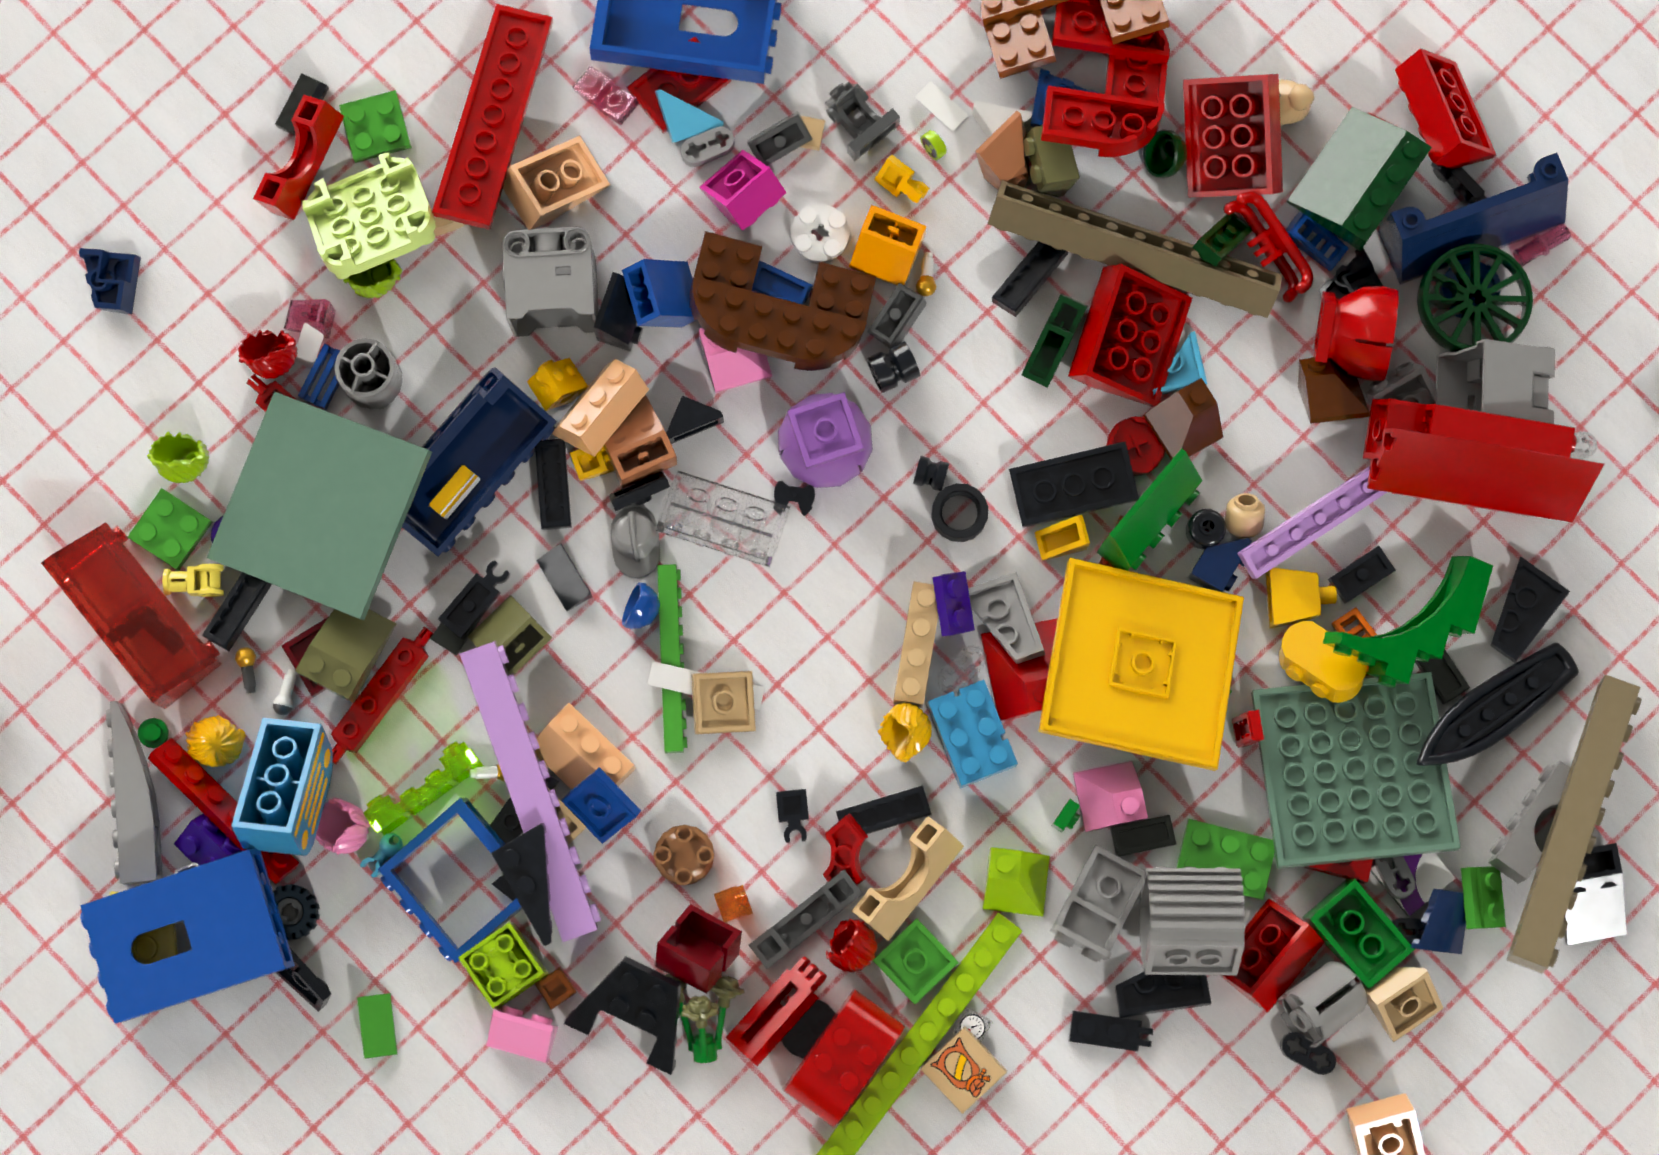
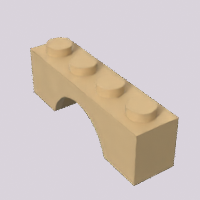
M913 581L893 704L911 703L919 708H923L938 621V609L933 584Z
M928 816L909 839L911 859L901 878L885 888L870 887L852 910L857 917L887 941L891 939L964 847L946 828Z

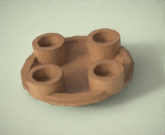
M689 825L675 826L664 832L657 841L653 854L656 867L661 875L671 883L682 886L697 883L706 877L712 868L715 856L713 844L707 834L697 827Z

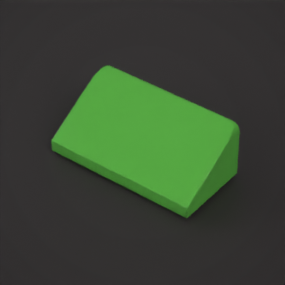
M391 993L358 997L364 1059L397 1055Z

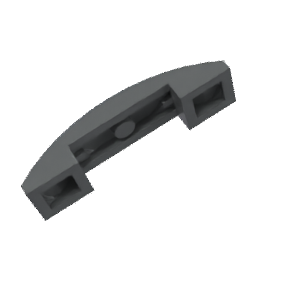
M843 870L748 946L765 968L768 969L863 893L848 873Z

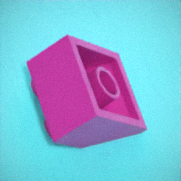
M741 150L699 187L721 213L742 231L753 225L760 215L776 205L779 199L787 193L770 167L745 150Z

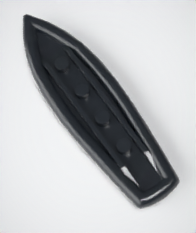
M1553 643L1475 687L1448 709L1432 728L1422 746L1416 762L1417 765H1442L1472 757L1507 737L1538 712L1578 675L1579 670L1570 653L1559 643Z

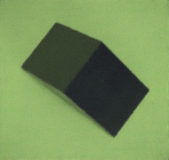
M682 396L666 434L670 443L673 444L724 423V418L721 411Z

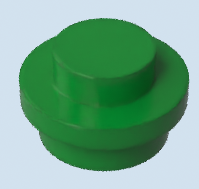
M157 718L145 720L138 729L140 742L148 748H158L167 741L169 736L167 725Z

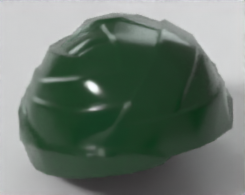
M1165 129L1159 130L1152 140L1145 145L1143 159L1148 172L1158 178H1167L1174 176L1183 167L1187 159V148L1184 140L1176 132Z

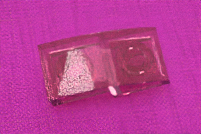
M591 65L572 87L581 97L619 125H622L639 105L635 97L616 86L611 78Z

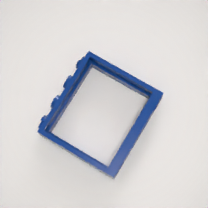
M459 798L378 869L383 875L380 879L386 888L390 891L395 890L402 898L399 902L405 911L410 915L414 913L421 921L419 927L429 938L434 937L441 945L438 949L444 958L448 961L453 960L455 963L461 962L458 958L459 956L500 929L523 908L516 898L458 948L394 870L458 814L490 853L504 846V841L468 798Z

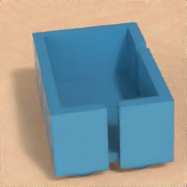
M985 680L959 689L957 697H955L954 692H950L927 702V708L960 789L1018 765L1009 740L1001 739L1005 734V730Z

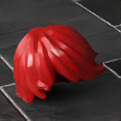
M259 330L256 336L249 333L247 338L242 341L238 348L239 362H244L258 376L266 379H276L288 373L289 369L292 368L298 354V348L296 347V340L283 330L280 331L278 336L269 330L263 333Z
M851 918L845 921L842 920L837 928L834 929L833 939L830 940L832 952L828 953L826 951L825 954L827 959L843 972L854 973L862 971L875 959V953L877 952L875 934L864 921L860 922V920H852Z

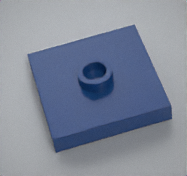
M600 767L561 799L564 805L602 844L641 812L636 804Z

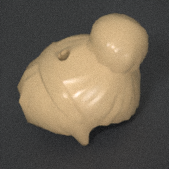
M1279 80L1281 127L1284 124L1302 121L1309 113L1311 104L1314 101V93L1307 85L1298 84L1291 80Z

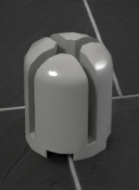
M1327 962L1279 997L1277 1002L1282 1000L1285 1010L1281 1017L1291 1032L1303 1034L1309 1041L1313 1042L1310 1047H1318L1364 1011L1368 1001L1362 982L1347 987L1316 1010L1319 1004L1357 976L1349 967L1340 962Z

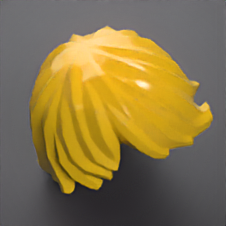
M900 703L895 705L883 717L884 721L880 724L882 728L878 730L881 741L887 745V749L891 751L896 759L906 763L928 744L931 738L932 725L928 715L923 713V710L917 705Z
M219 715L203 718L198 723L194 722L190 727V731L185 733L187 737V753L201 764L210 767H225L226 764H232L239 758L246 737L243 729H237L229 720Z

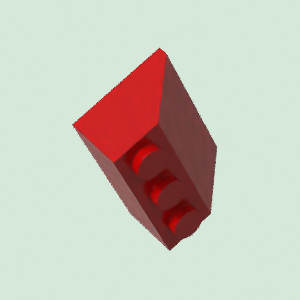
M1268 899L1245 927L1244 950L1238 974L1220 976L1247 999L1268 1013L1325 941L1308 923L1271 899Z

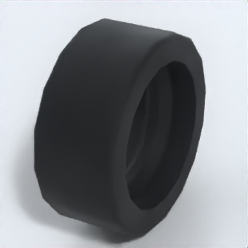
M956 483L945 487L937 494L932 505L931 519L935 529L942 537L952 542H965L974 539L982 532L988 519V505L985 497L977 488L968 484ZM955 496H965L971 499L977 508L975 523L964 530H955L949 527L942 516L945 502Z

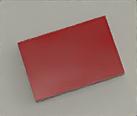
M695 36L689 40L691 42L700 43ZM649 69L626 88L664 134L668 130L655 94L656 90L661 89L698 108L732 80Z

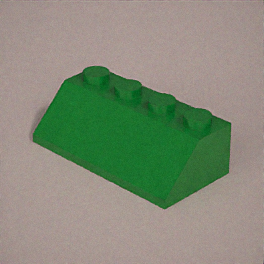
M1181 448L1098 549L1097 553L1115 568L1123 570L1133 568L1136 571L1147 557L1143 554L1146 548L1150 546L1154 549L1165 536L1161 533L1162 529L1166 525L1172 528L1182 516V513L1179 511L1182 505L1185 503L1190 506L1200 494L1197 487L1203 480L1186 451Z

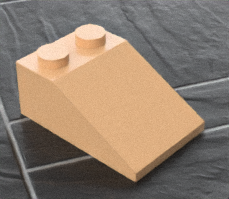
M578 136L511 165L507 169L503 190L527 229L531 230L554 220L608 188L610 183L581 136Z
M1406 1093L1346 1109L1358 1155H1425L1416 1113Z

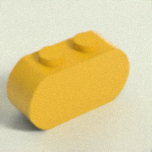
M1302 621L1289 627L1283 636L1279 651V662L1286 674L1291 679L1301 681L1309 686L1318 697L1327 698L1331 702H1346L1354 698L1361 690L1367 665L1358 663V657L1356 656L1345 657L1333 653V647L1323 644L1325 632L1328 631L1313 621Z

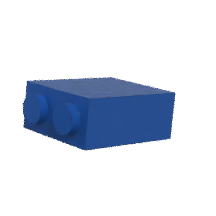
M643 259L622 270L638 326L682 328L697 321V319L694 320L690 308V289L693 278L688 262Z

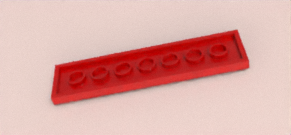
M496 3L432 209L435 217L483 229H491L506 180L507 169L510 167L553 25V17Z

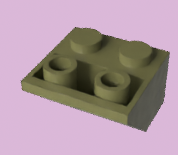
M511 595L467 636L476 647L496 641L497 646L503 645L509 660L508 663L504 664L508 675H515L552 639Z

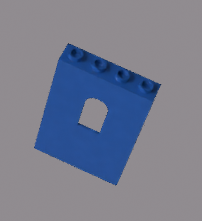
M597 0L589 47L590 57L593 61L764 84L766 74L772 73L773 57L769 56L770 47H776L778 30L773 29L774 20H780L782 3H777V0ZM690 5L730 11L737 17L738 27L735 32L728 36L679 30L682 6ZM695 36L700 43L691 42L689 40Z
M248 849L80 905L82 911L80 915L81 923L88 931L91 941L89 943V950L91 956L96 960L99 969L98 981L100 986L105 989L108 999L106 1003L107 1012L115 1024L295 966L262 853L257 849ZM182 920L184 921L192 950L150 964H142L134 958L132 943L137 936Z

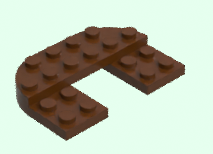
M705 231L690 289V308L694 320H698L705 330L704 335L721 348L736 353L737 348L793 362L795 363L794 369L806 371L830 368L833 363L843 358L844 360L847 359L855 351L866 328L876 281L875 276L819 262L809 306L752 291L762 246Z

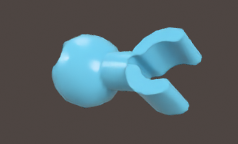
M395 833L385 834L380 840V849L373 857L365 858L360 863V867H366L369 862L377 860L375 864L376 869L371 874L372 878L378 877L381 874L378 869L388 857H393L403 848V842L399 835ZM394 836L399 839V842L396 844L393 842Z

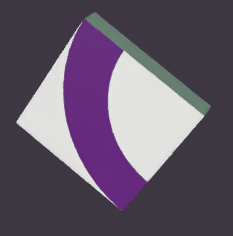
M1435 853L1403 856L1415 879V889L1405 899L1392 898L1407 917H1410L1429 901L1433 889L1443 890L1456 879ZM1394 857L1382 858L1380 860L1381 862L1386 861L1391 870L1394 869L1391 861ZM1373 865L1370 872L1387 891L1375 865ZM1397 872L1394 873L1397 882L1393 885V888L1395 890L1401 889L1403 893L1406 892L1405 887L1409 884L1408 881H1401Z

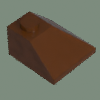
M1314 357L1299 359L1298 389L1310 424L1370 417V411L1356 377L1348 375L1331 358L1327 359V363L1316 362Z
M1202 378L1180 389L1143 415L1170 460L1175 457L1181 448L1190 457L1223 438L1218 404Z

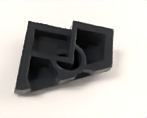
M1364 248L1361 251L1356 249V257L1347 266L1341 265L1336 271L1335 276L1331 280L1326 281L1319 289L1321 297L1323 291L1333 292L1336 298L1340 299L1362 287L1383 286Z

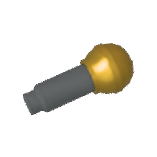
M243 647L236 652L235 661L239 668L241 667L246 693H255L256 681L253 665L256 660V654L251 648Z

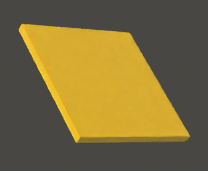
M1069 558L1038 732L1216 771L1220 759L1244 597Z

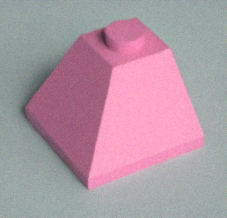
M703 328L699 329L700 340L715 393L772 377L766 355L737 348L736 353L728 351L708 339L704 335L705 330Z
M1132 761L1073 773L1085 832L1133 823L1148 818L1142 787Z

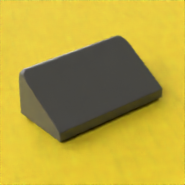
M797 111L750 138L747 144L755 158L768 166L813 140Z
M899 283L867 332L888 348L901 343L926 306L925 298Z

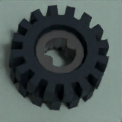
M286 884V886L276 887L273 893L287 940H298L303 936L309 935V932L317 926L315 923L320 917V914H318L320 907L316 902V897L308 889L298 885ZM292 903V907L297 908L299 912L297 918L289 921V918L283 916L282 913L285 906Z

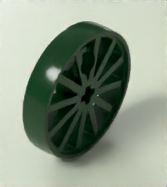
M1466 244L1447 251L1429 266L1419 285L1417 306L1421 322L1431 338L1446 350L1457 352L1475 346L1476 342L1481 340V322L1485 324L1494 340L1513 343L1521 335L1529 321L1533 307V293L1526 272L1511 255L1499 248L1486 244ZM1467 254L1470 256V279L1456 256ZM1480 255L1494 260L1481 283ZM1444 262L1449 264L1459 284L1456 280L1437 271L1439 266ZM1500 264H1502L1509 270L1512 276L1487 289ZM1431 281H1434V282H1436V284H1435V286L1431 289L1430 294H1429L1430 283H1431ZM1517 282L1521 292V296L1493 295ZM1439 288H1448L1452 293V298L1443 297L1439 293ZM1471 297L1475 298V303L1478 304L1477 306L1473 305V300L1470 299ZM1429 303H1432L1439 309H1448L1452 305L1456 307L1434 318ZM1496 305L1522 306L1520 319ZM1461 313L1460 321L1452 335L1448 336L1438 324ZM1492 316L1512 326L1514 332L1505 338ZM1468 320H1470L1472 325V345L1457 341Z

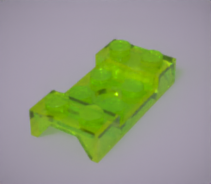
M457 741L453 742L442 751L444 756L439 758L445 770L442 772L439 769L433 771L424 778L426 782L418 789L411 787L399 796L400 802L389 795L386 797L379 795L368 802L367 807L369 809L364 811L363 814L376 833L380 831L383 835L391 833L469 778V769L484 767L473 749L464 741L461 744Z

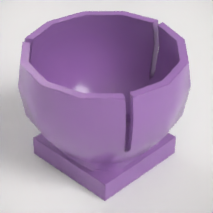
M845 392L840 394L824 393L809 395L787 411L778 430L780 458L793 477L815 488L840 487L864 470L873 451L871 425L858 405L846 398Z

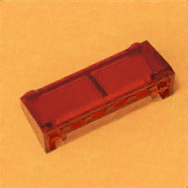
M105 522L42 561L41 564L150 701L163 709H167L222 665L217 658L221 653L210 640L204 643L129 551L125 543L129 538L118 525L113 528Z

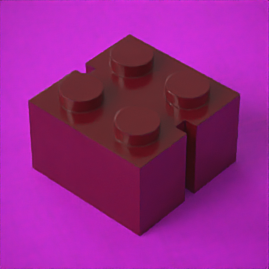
M690 904L675 921V927L672 925L657 942L655 967L707 994L721 978L722 971L725 972L739 956L742 931Z

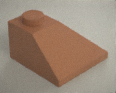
M1018 111L1009 117L975 151L984 179L997 190H999L1002 180L1025 187L1029 179V156L1025 154L1023 145L1026 130L1022 116Z

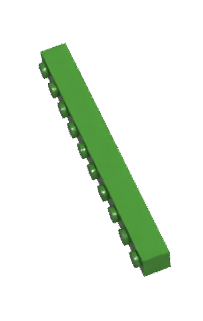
M676 564L657 565L661 663L684 668V662H681L680 655L684 654V645L680 643V636H683V625H679V617H682V606H678V599H682L681 588H678V580H681V569H677ZM662 688L664 752L684 753V748H687V737L683 736V729H687L686 718H683V710H686V699H682L681 692Z

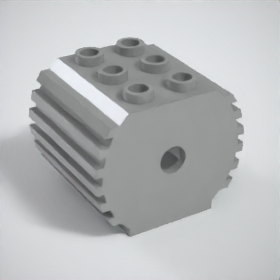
M1161 866L1145 869L1139 908L1140 951L1145 975L1238 974L1244 950L1245 931L1244 890L1240 869H1228L1226 867L1166 868Z

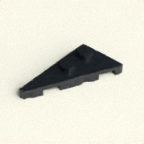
M541 823L491 854L545 947L552 943V921H550L549 901L551 900L549 875L547 873L546 826L544 823Z

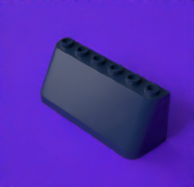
M496 367L489 370L422 446L432 451V454L402 528L436 556L439 557L442 552L447 553L456 542L455 537L461 530H467L474 523L476 513L482 507L486 508L492 503L497 489L501 485H507L515 475L514 470L521 462L526 463L535 452L534 447L540 440L544 441L550 437L555 429L554 424L557 421ZM464 465L476 474L480 481L449 518L445 519L432 509L429 503L459 468Z

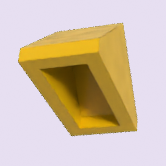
M1083 515L1074 516L1034 532L1042 561L1084 551L1090 545Z

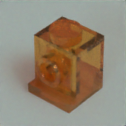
M743 885L734 886L714 894L723 922L729 923L753 914Z

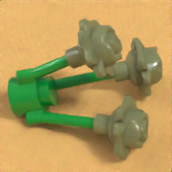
M666 974V976L681 982L679 1014L688 1040V1051L693 1052L694 1062L710 1063L718 1059L717 1050L722 1049V1032L726 1008H729L731 999L737 995L744 994L745 990L739 988L737 979L730 976H722L711 989L719 997L718 1004L711 1002L707 996L702 995L691 997L688 1004L684 1005L685 997L683 991L687 988V983L670 974ZM718 1014L715 1038H713V1034L706 1033L705 1027L708 1025L707 1020L711 1016ZM688 1018L691 1021H695V1026L699 1030V1034L695 1035V1039Z

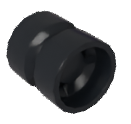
M905 341L890 347L888 354L881 351L867 358L869 369L881 393L896 388L900 380L907 383L920 377L916 360Z

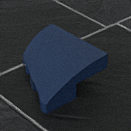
M79 248V256L84 259L88 271L85 277L87 284L92 288L91 298L94 308L132 315L141 257L136 254L111 253L100 249Z
M1433 889L1428 908L1421 919L1425 930L1421 940L1413 939L1411 948L1462 954L1466 928L1462 892Z

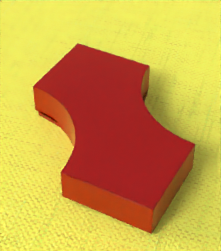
M849 813L825 833L831 847V861L823 876L829 882L841 871L845 870L858 886L866 879L860 867L859 854L862 844L868 838V835Z

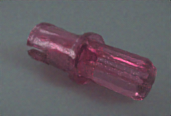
M1560 224L1542 235L1536 234L1534 240L1513 250L1514 259L1523 267L1541 255H1549L1551 249L1570 239L1569 229L1567 226Z

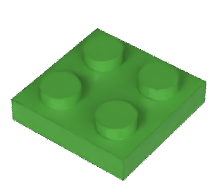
M396 90L339 105L341 114L344 116L343 122L355 163L376 158L381 154H391L412 148Z
M161 488L128 535V538L179 571L213 522Z
M917 918L873 960L914 1005L959 963Z

